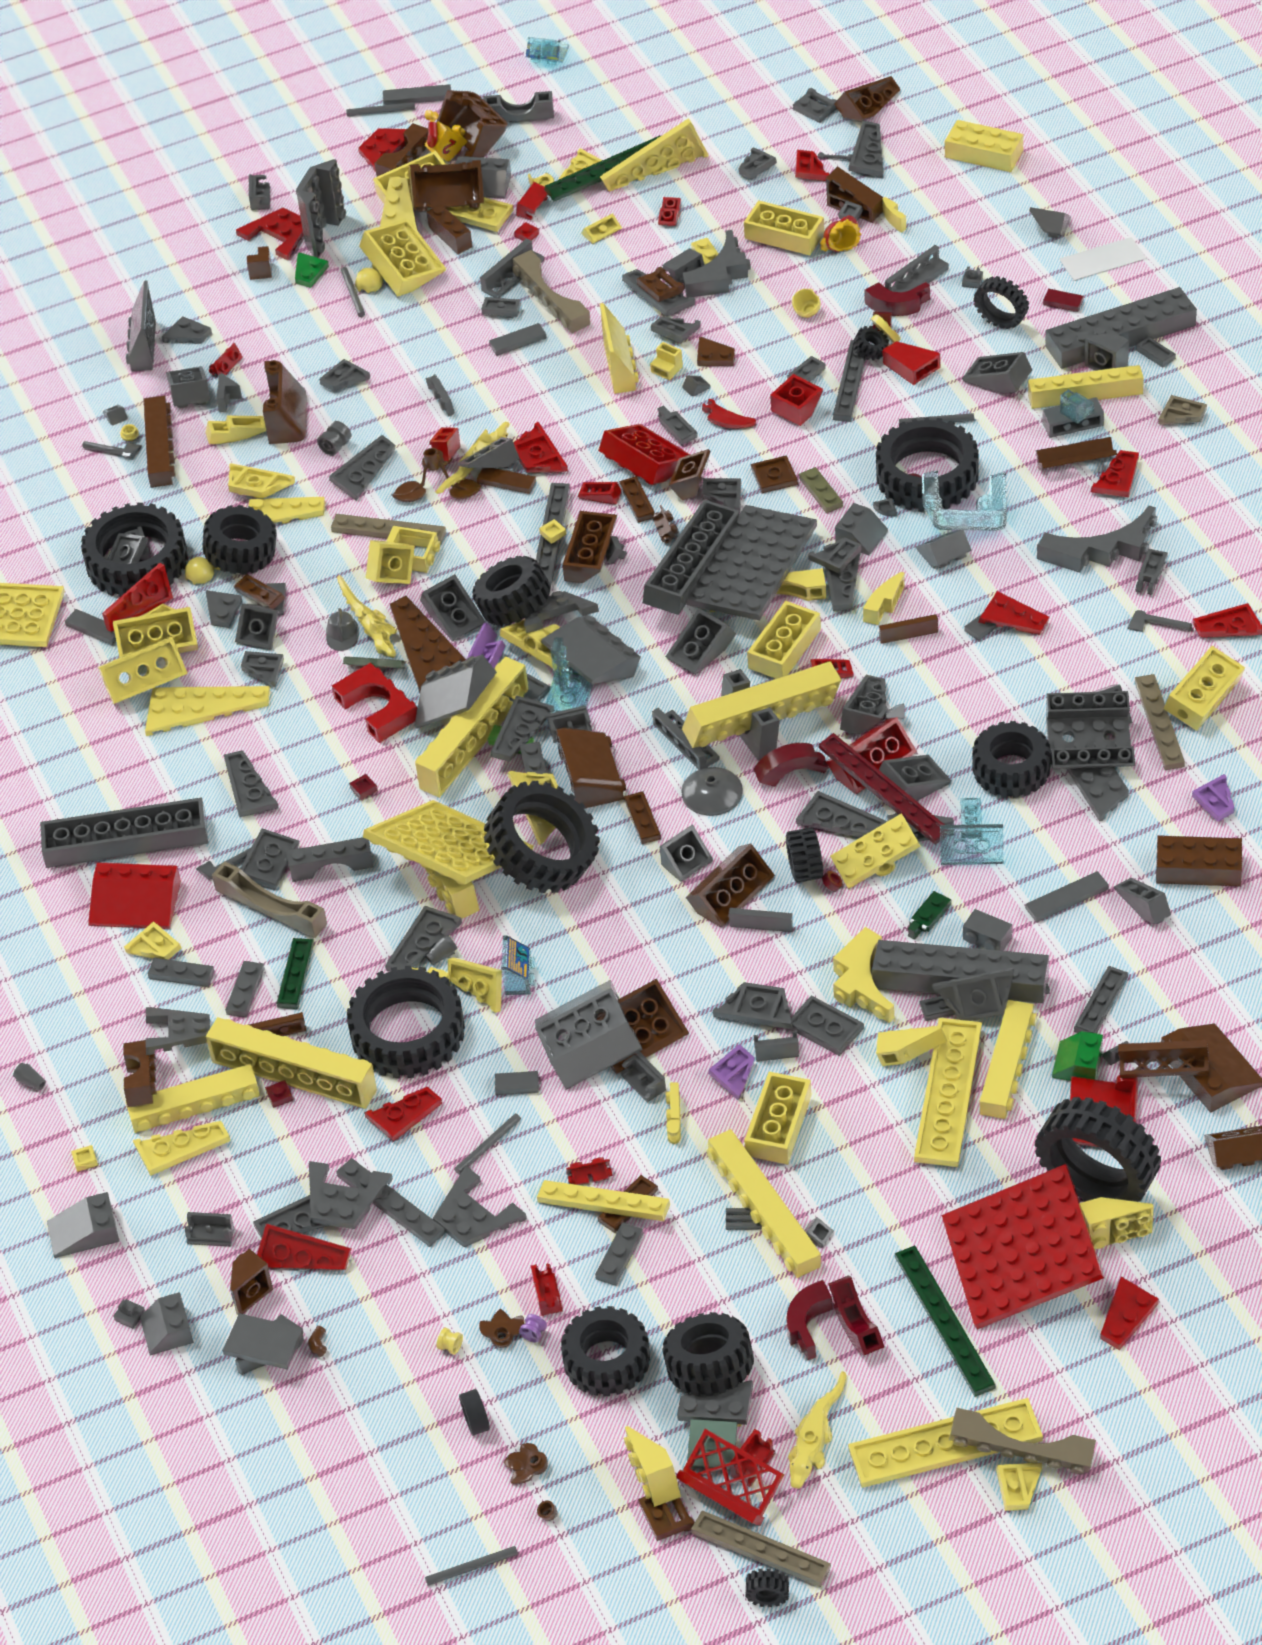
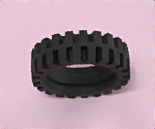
M992 276L989 279H985L975 292L973 302H975V308H978L977 312L982 313L981 317L983 319L987 318L989 324L993 322V326L997 327L999 325L1002 329L1004 327L1010 329L1011 327L1015 328L1024 319L1029 310V301H1027V295H1023L1024 291L1022 289L1018 290L1019 286L1017 284L1012 285L1013 281L1009 280L1007 282L1004 277L1000 279V276L995 278ZM987 293H998L1007 298L1012 303L1015 313H1008L998 309L990 301Z

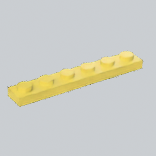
M547 1180L543 1181L537 1195L538 1203L657 1221L665 1220L671 1205L668 1198Z

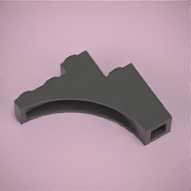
M732 230L725 231L726 239L724 246L712 261L698 269L683 273L687 298L690 296L699 297L727 293L733 279L748 278V270H751L750 259H746L745 252H740V248H736L738 247L737 236L734 237Z

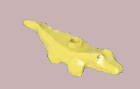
M503 422L490 434L485 429L460 461L501 437L507 438L509 422ZM460 466L458 471L445 480L435 493H443L451 485L464 480L474 468Z
M338 575L337 580L343 592L342 595L346 598V603L350 604L351 610L355 612V616L358 617V621L364 627V632L374 640L376 652L394 658L396 652L389 637L391 634H396L397 630L391 624L385 622L386 616L379 610L375 609L373 611L359 601L343 577Z
M844 1371L840 1373L836 1386L814 1403L809 1413L805 1415L799 1426L795 1429L797 1436L796 1446L792 1448L788 1455L791 1476L790 1484L793 1488L799 1489L803 1486L805 1480L811 1474L812 1465L817 1469H821L825 1464L824 1453L822 1452L824 1444L832 1441V1433L827 1415L831 1406L843 1392L847 1376Z

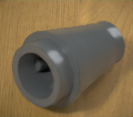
M449 936L441 937L428 952L426 958L434 965L455 954L454 951L458 948Z
M22 1062L14 1070L13 1077L16 1078L17 1082L38 1091L45 1086L46 1080L30 1064Z

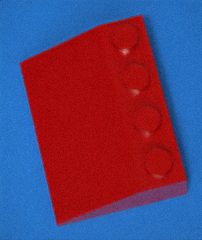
M642 424L604 430L598 449L607 459L614 460L620 467L627 468L633 475L643 478L650 485L666 482L672 477L679 458L691 455Z
M97 862L92 880L88 925L147 928L151 923L155 922L162 929H170L181 885L178 866Z

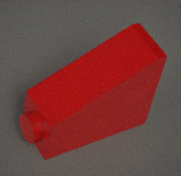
M896 341L883 349V364L912 385H915L941 368V354L933 350Z

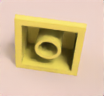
M370 540L365 578L375 582L410 584L415 546L389 541Z

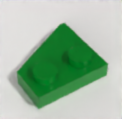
M298 252L295 271L296 284L312 288L329 267L328 261Z

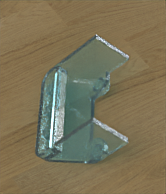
M938 471L922 474L923 507L935 528L939 530L999 531L1006 526V473L1003 472L990 476V494L981 495L977 499L976 510L942 509V500L938 490Z

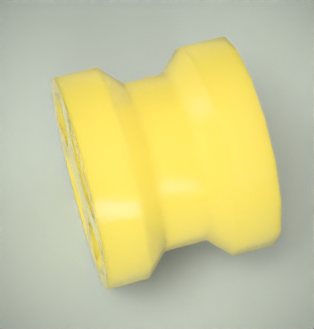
M443 1328L437 1339V1349H446L450 1354L456 1355L461 1348L463 1334L460 1332L453 1333L449 1328Z

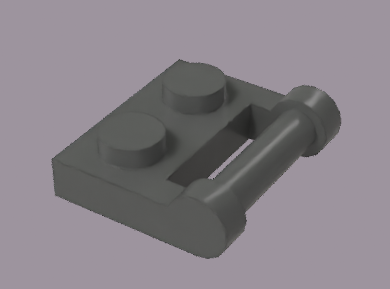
M809 88L806 94L793 104V110L820 123L837 109L834 105L837 100L830 99L817 93L815 89ZM814 98V99H816V100H818V101H820V102H822V103H824V104H826V105H828V106L826 107V106H824V105H822V104H820V103H818V102H816V101H814V100H812V99Z

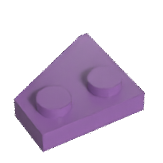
M1225 774L1192 791V797L1217 822L1234 813V804Z

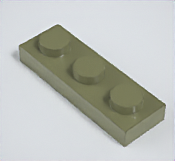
M816 467L799 473L800 481L826 514L843 507L842 499Z

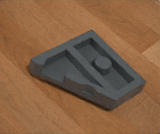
M753 147L750 150L751 155L746 156L744 162L738 168L739 174L749 179L756 178L759 174L777 163L776 157Z
M660 317L651 324V331L682 343L701 327V321L695 320V323H684V319Z

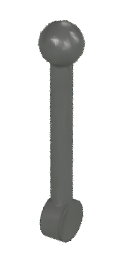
M823 152L818 153V159L837 158L851 161L852 154L846 156L829 155Z

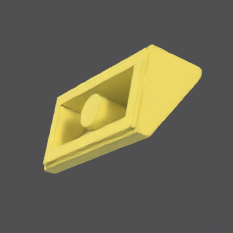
M612 213L585 227L581 233L594 244L622 229Z

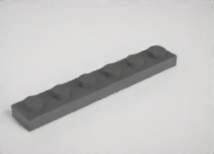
M353 1158L336 1171L337 1177L350 1187L367 1189L372 1175L369 1170ZM388 1185L382 1190L383 1194L380 1198L375 1199L372 1203L429 1247L445 1234L444 1227Z

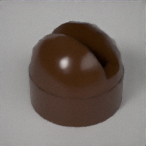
M545 1500L538 1505L537 1514L543 1520L552 1521L557 1517V1507L551 1501Z

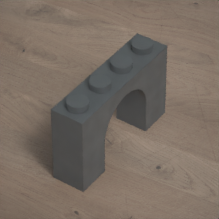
M741 669L723 674L721 697L750 688V680ZM770 707L753 712L750 730L739 735L758 761L777 748L780 720Z

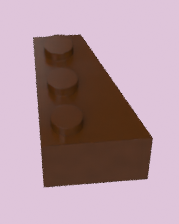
M837 166L826 177L827 206L840 211L846 201L860 205L863 208V212L859 216L860 219L871 223L883 212V196Z

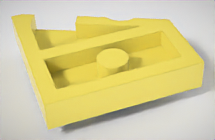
M1042 1463L997 1465L996 1472L1005 1511L1028 1510L1043 1466Z

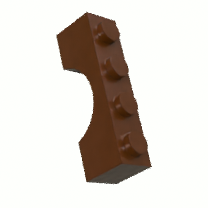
M412 123L403 133L405 148L395 153H384L374 163L376 177L420 157L427 148L425 143L428 138V128Z
M146 1040L123 1043V1055L127 1073H133L124 1077V1094L127 1108L153 1104V1095L157 1094L155 1084L157 1083L155 1050L154 1054L146 1055Z

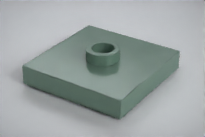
M691 1419L687 1461L704 1429H708L736 1446L738 1423ZM708 1436L704 1444L706 1453L717 1449L715 1440ZM729 1449L722 1452L725 1464L730 1463L735 1456L734 1451ZM718 1453L707 1456L710 1469L721 1466ZM703 1458L695 1460L692 1468H705Z

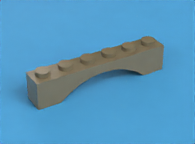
M532 250L513 258L514 266L512 269L517 277L519 276L524 285L532 290L534 296L538 297L543 305L550 309L553 316L561 321L564 328L574 333L591 325L590 311L580 301L563 297L547 286L542 278L541 259Z
M225 861L212 874L215 891L313 938H316L327 925L324 908L310 901H292L279 897L258 885L240 868Z
M957 1407L949 1441H954V1444L960 1447L971 1445L977 1447V1450L982 1452H991V1450L1000 1452L1001 1456L1007 1458L1018 1456L1029 1463H1037V1461L1047 1463L1048 1467L1060 1469L1061 1467L1069 1468L1075 1474L1089 1472L1096 1444L1094 1439L1071 1435L1050 1443L1022 1442L996 1430L979 1412Z

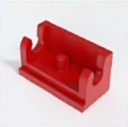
M536 182L530 186L517 203L516 216L532 220L533 216L528 215L526 211L535 214L541 203L548 199L544 186Z
M441 427L429 441V445L432 448L442 451L444 461H450L461 447L459 428Z
M547 1263L546 1270L539 1271L537 1264L530 1265L541 1316L563 1312L555 1273H552L551 1265Z
M754 1429L740 1449L768 1464L776 1453L773 1449V1441L771 1438H768L765 1442L761 1438V1432ZM734 1456V1458L731 1460V1462L736 1461V1457H735V1456ZM751 1460L742 1463L745 1475L756 1472L754 1462ZM738 1465L730 1467V1477L733 1479L740 1477ZM757 1476L746 1479L748 1487L751 1488Z

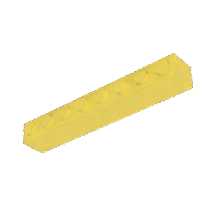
M732 1129L708 1139V1149L706 1150L708 1158L716 1163L720 1175L726 1177L730 1189L738 1194L742 1206L751 1210L750 1214L754 1223L761 1224L764 1237L767 1240L770 1239L778 1256L781 1255L784 1259L788 1271H792L799 1278L820 1268L821 1253Z

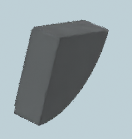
M892 498L873 502V508L879 514L897 516V510Z

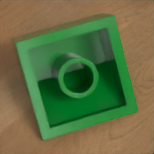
M1081 1031L1061 1040L1058 1046L1052 1078L1071 1081V1077L1096 1080L1103 1052V1034Z

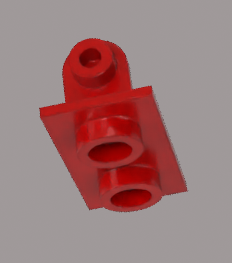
M233 343L209 366L208 371L210 374L226 375L243 358L237 345Z
M604 1157L592 1159L591 1163L575 1162L570 1164V1167L566 1168V1175L571 1174V1176H568L569 1184L589 1183L588 1175L592 1174L593 1182L609 1179L610 1176H613L611 1167H606L610 1166V1159L604 1160Z

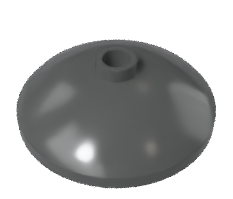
M707 767L690 774L682 785L681 793L683 802L690 810L701 815L715 816L735 808L742 798L743 788L740 779L733 772L719 767Z

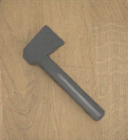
M84 441L82 447L132 458L142 445L128 442L125 448Z
M1142 610L1135 611L1128 626V629L1143 632L1145 622L1188 631L1192 629V623L1149 615Z
M251 848L225 862L236 865L244 861ZM208 861L197 867L196 870L210 880L213 879L212 874L221 864L215 867L211 861Z

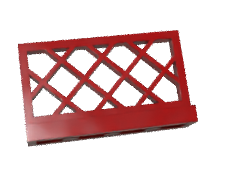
M704 1429L683 1470L678 1471L676 1479L749 1522L761 1526L765 1518L763 1514L785 1474L708 1429ZM709 1436L715 1440L717 1449L706 1453L704 1444ZM732 1449L735 1453L736 1461L725 1464L722 1452ZM718 1453L721 1466L710 1469L707 1456ZM703 1458L706 1470L699 1473L691 1470L695 1460ZM751 1460L754 1462L756 1472L745 1475L742 1463ZM738 1465L740 1477L729 1480L726 1468ZM722 1469L725 1482L715 1484L711 1473ZM767 1472L775 1474L776 1477L772 1485L764 1487L761 1474ZM757 1476L760 1488L749 1491L746 1479ZM742 1481L744 1493L736 1496L733 1494L730 1484ZM761 1492L763 1502L758 1509L752 1505L750 1495Z

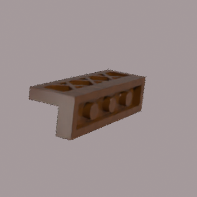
M1111 437L1035 450L1038 469L1117 455V450H1113Z
M1207 1040L1118 1044L1120 1078L1209 1074ZM1204 1059V1067H1194L1191 1065L1194 1060ZM1172 1061H1180L1182 1063L1179 1068L1172 1069L1169 1066ZM1150 1062H1157L1160 1064V1066L1157 1069H1149L1148 1067H1146ZM1125 1063H1135L1138 1065L1134 1070L1125 1071Z

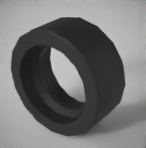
M473 1389L459 1394L462 1411L472 1436L489 1431V1421L478 1390Z

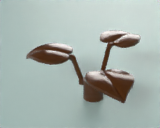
M436 448L426 449L423 452L424 457L422 459V482L407 481L397 487L395 492L391 494L392 497L402 502L419 500L426 494V489L423 486L425 485L427 469L436 471L441 468L446 479H448L449 475L444 466L448 465L453 460V457L450 461H444L442 451ZM465 478L459 483L451 485L452 488L449 490V493L455 499H466L481 490V485L472 479Z

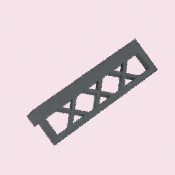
M526 238L480 277L481 291L494 298H500L516 285L521 278L517 277L513 272V258L529 250L533 251L532 241ZM533 251L541 259L542 263L544 261V256ZM514 277L510 281H503L505 278ZM496 287H502V288H501L499 291H497V292L494 291V290H492L493 288H496Z
M934 245L886 279L885 288L894 292H905L925 282L929 284L949 269V263L939 258V246Z
M659 707L652 711L653 725L698 770L707 768L720 760V756L709 745L692 748L682 730L685 721L673 709L667 713H664ZM706 754H708V755L711 756V757H710L709 759H707V760H706Z

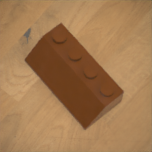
M579 511L562 564L564 581L584 583L601 572L617 521V514Z
M752 843L741 845L685 898L697 914L721 928L729 921L730 908L742 909L775 874Z
M1262 1125L1204 1135L1212 1164L1219 1167L1220 1170L1231 1169L1235 1164L1251 1166L1255 1164V1161L1262 1160Z

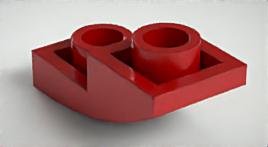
M663 197L658 225L676 226L681 208V198Z

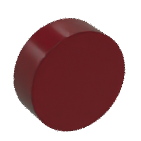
M829 870L822 876L823 884L830 891L836 892L843 885L841 877L834 871Z

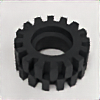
M867 326L861 327L854 338L853 348L857 354L861 353L860 357L866 356V360L870 358L872 361H875V359L879 360L883 357V349L889 345L888 336L886 334L883 335L884 332L882 330L879 332L877 327L873 329V326H869V328Z
M762 1568L758 1569V1572L755 1570L751 1571V1574L748 1573L746 1577L745 1597L747 1601L752 1602L753 1605L759 1603L760 1607H764V1605L772 1607L773 1604L777 1607L780 1606V1603H786L789 1599L788 1575L785 1576L784 1572L779 1573L777 1569L771 1571V1568H767V1571H763Z

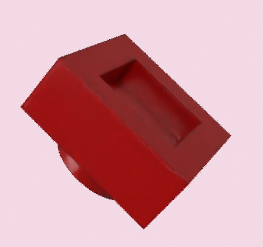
M527 222L514 231V236L522 241L526 238L532 241L539 235V228Z

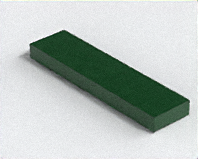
M293 938L276 1003L277 1008L298 1009L314 947V939Z

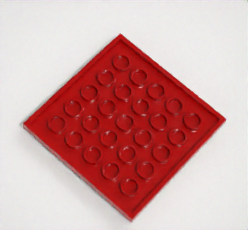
M1066 1164L941 1215L972 1320L977 1330L1104 1279Z

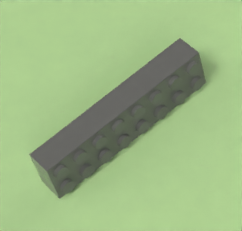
M1177 287L1047 329L1045 347L1059 367L1064 369L1085 362L1086 336L1115 333L1128 339L1129 347H1132L1148 336L1156 339L1196 326L1197 308L1182 288Z
M704 499L645 583L642 603L679 615L687 604V598L737 521L740 511Z
M202 797L40 822L41 848L46 868L209 843L206 812Z
M878 940L872 967V979L875 986L880 989L939 994L933 990L932 986L934 983L1014 967L1015 971L1008 1000L1044 1004L1049 977V955Z

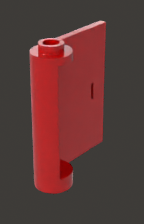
M1119 1075L1115 1082L1071 1077L1070 1101L1073 1097H1080L1081 1100H1085L1086 1097L1093 1098V1101L1098 1103L1101 1100L1107 1102L1109 1107L1114 1108L1116 1106L1120 1108V1112L1126 1116L1128 1114L1131 1115L1136 1123L1137 1077L1120 1078ZM1072 1138L1076 1144L1098 1147L1090 1142Z

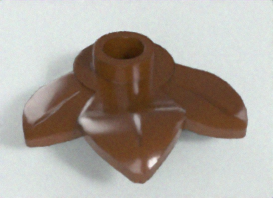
M499 1309L493 1315L491 1321H480L479 1329L483 1336L491 1339L494 1346L504 1348L513 1342V1338L516 1335L520 1334L519 1329L525 1324L523 1315L511 1319L505 1311Z
M523 1443L520 1446V1452L509 1454L503 1463L507 1468L514 1471L510 1482L517 1485L530 1481L534 1474L544 1473L548 1467V1458L543 1452H539L535 1444Z

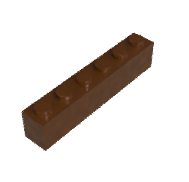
M165 395L143 398L147 473L150 487L173 485V477H176L174 465L172 466V464H175L174 453H171V451H174L173 440H170L173 438L172 427L169 428V426H172V417L169 415L172 413L170 402L167 403Z

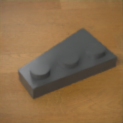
M753 1381L738 1383L737 1387L732 1390L729 1388L724 1393H713L712 1396H706V1394L696 1396L692 1393L680 1396L677 1413L678 1421L690 1422L693 1419L737 1422L741 1425H747Z

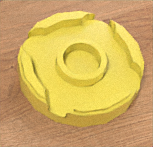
M879 315L872 316L871 321L893 343L901 340L900 336Z

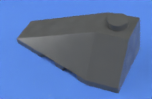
M867 674L864 676L842 709L840 730L846 731L849 734H861L882 721L887 713L884 678Z

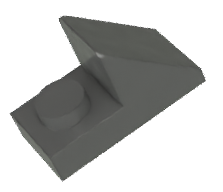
M219 374L216 400L219 412H226L230 399H242V394L238 383L224 374Z

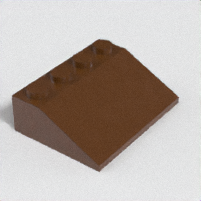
M657 978L618 999L629 1025L636 1033L643 1050L640 1052L646 1058L689 1034ZM600 1013L597 1016V1021L603 1020L606 1013ZM630 1057L611 1066L616 1075L625 1069L622 1064Z
M1215 1023L1179 1028L1161 1037V1042L1207 1040L1209 1074L1180 1075V1077L1210 1113L1262 1087V1077ZM1204 1059L1194 1060L1191 1065L1194 1067H1204ZM1172 1061L1170 1063L1172 1068H1179L1182 1065L1180 1061Z

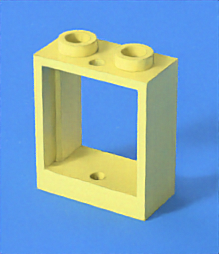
M393 526L387 538L389 542L427 548L423 557L413 556L412 571L427 573L429 567L434 564L436 552L440 550L437 532Z

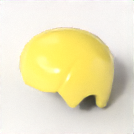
M363 268L357 274L355 287L359 292L361 289L367 293L378 291L382 287L383 277L376 269Z
M801 289L792 297V306L799 316L810 318L820 310L821 301L812 289Z
M195 557L189 560L185 567V579H189L194 585L204 584L210 581L214 575V566L203 557Z

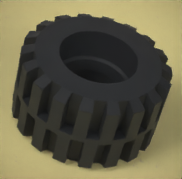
M809 827L788 831L786 833V849L791 873L796 883L821 879L823 876V861L815 830Z

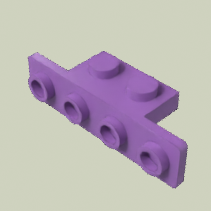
M488 623L482 625L466 660L471 656L476 657L483 654L495 669L506 645L502 640L495 642L497 634Z

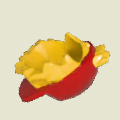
M848 215L839 221L830 223L824 231L823 239L820 242V249L825 252L827 250L839 252L843 250L848 251L856 247L861 239L859 237L861 236L860 228L856 219Z

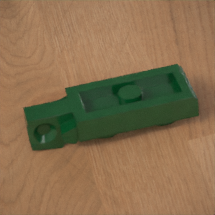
M933 891L909 921L910 926L907 929L908 937L915 940L922 931L929 932L951 906L952 900Z

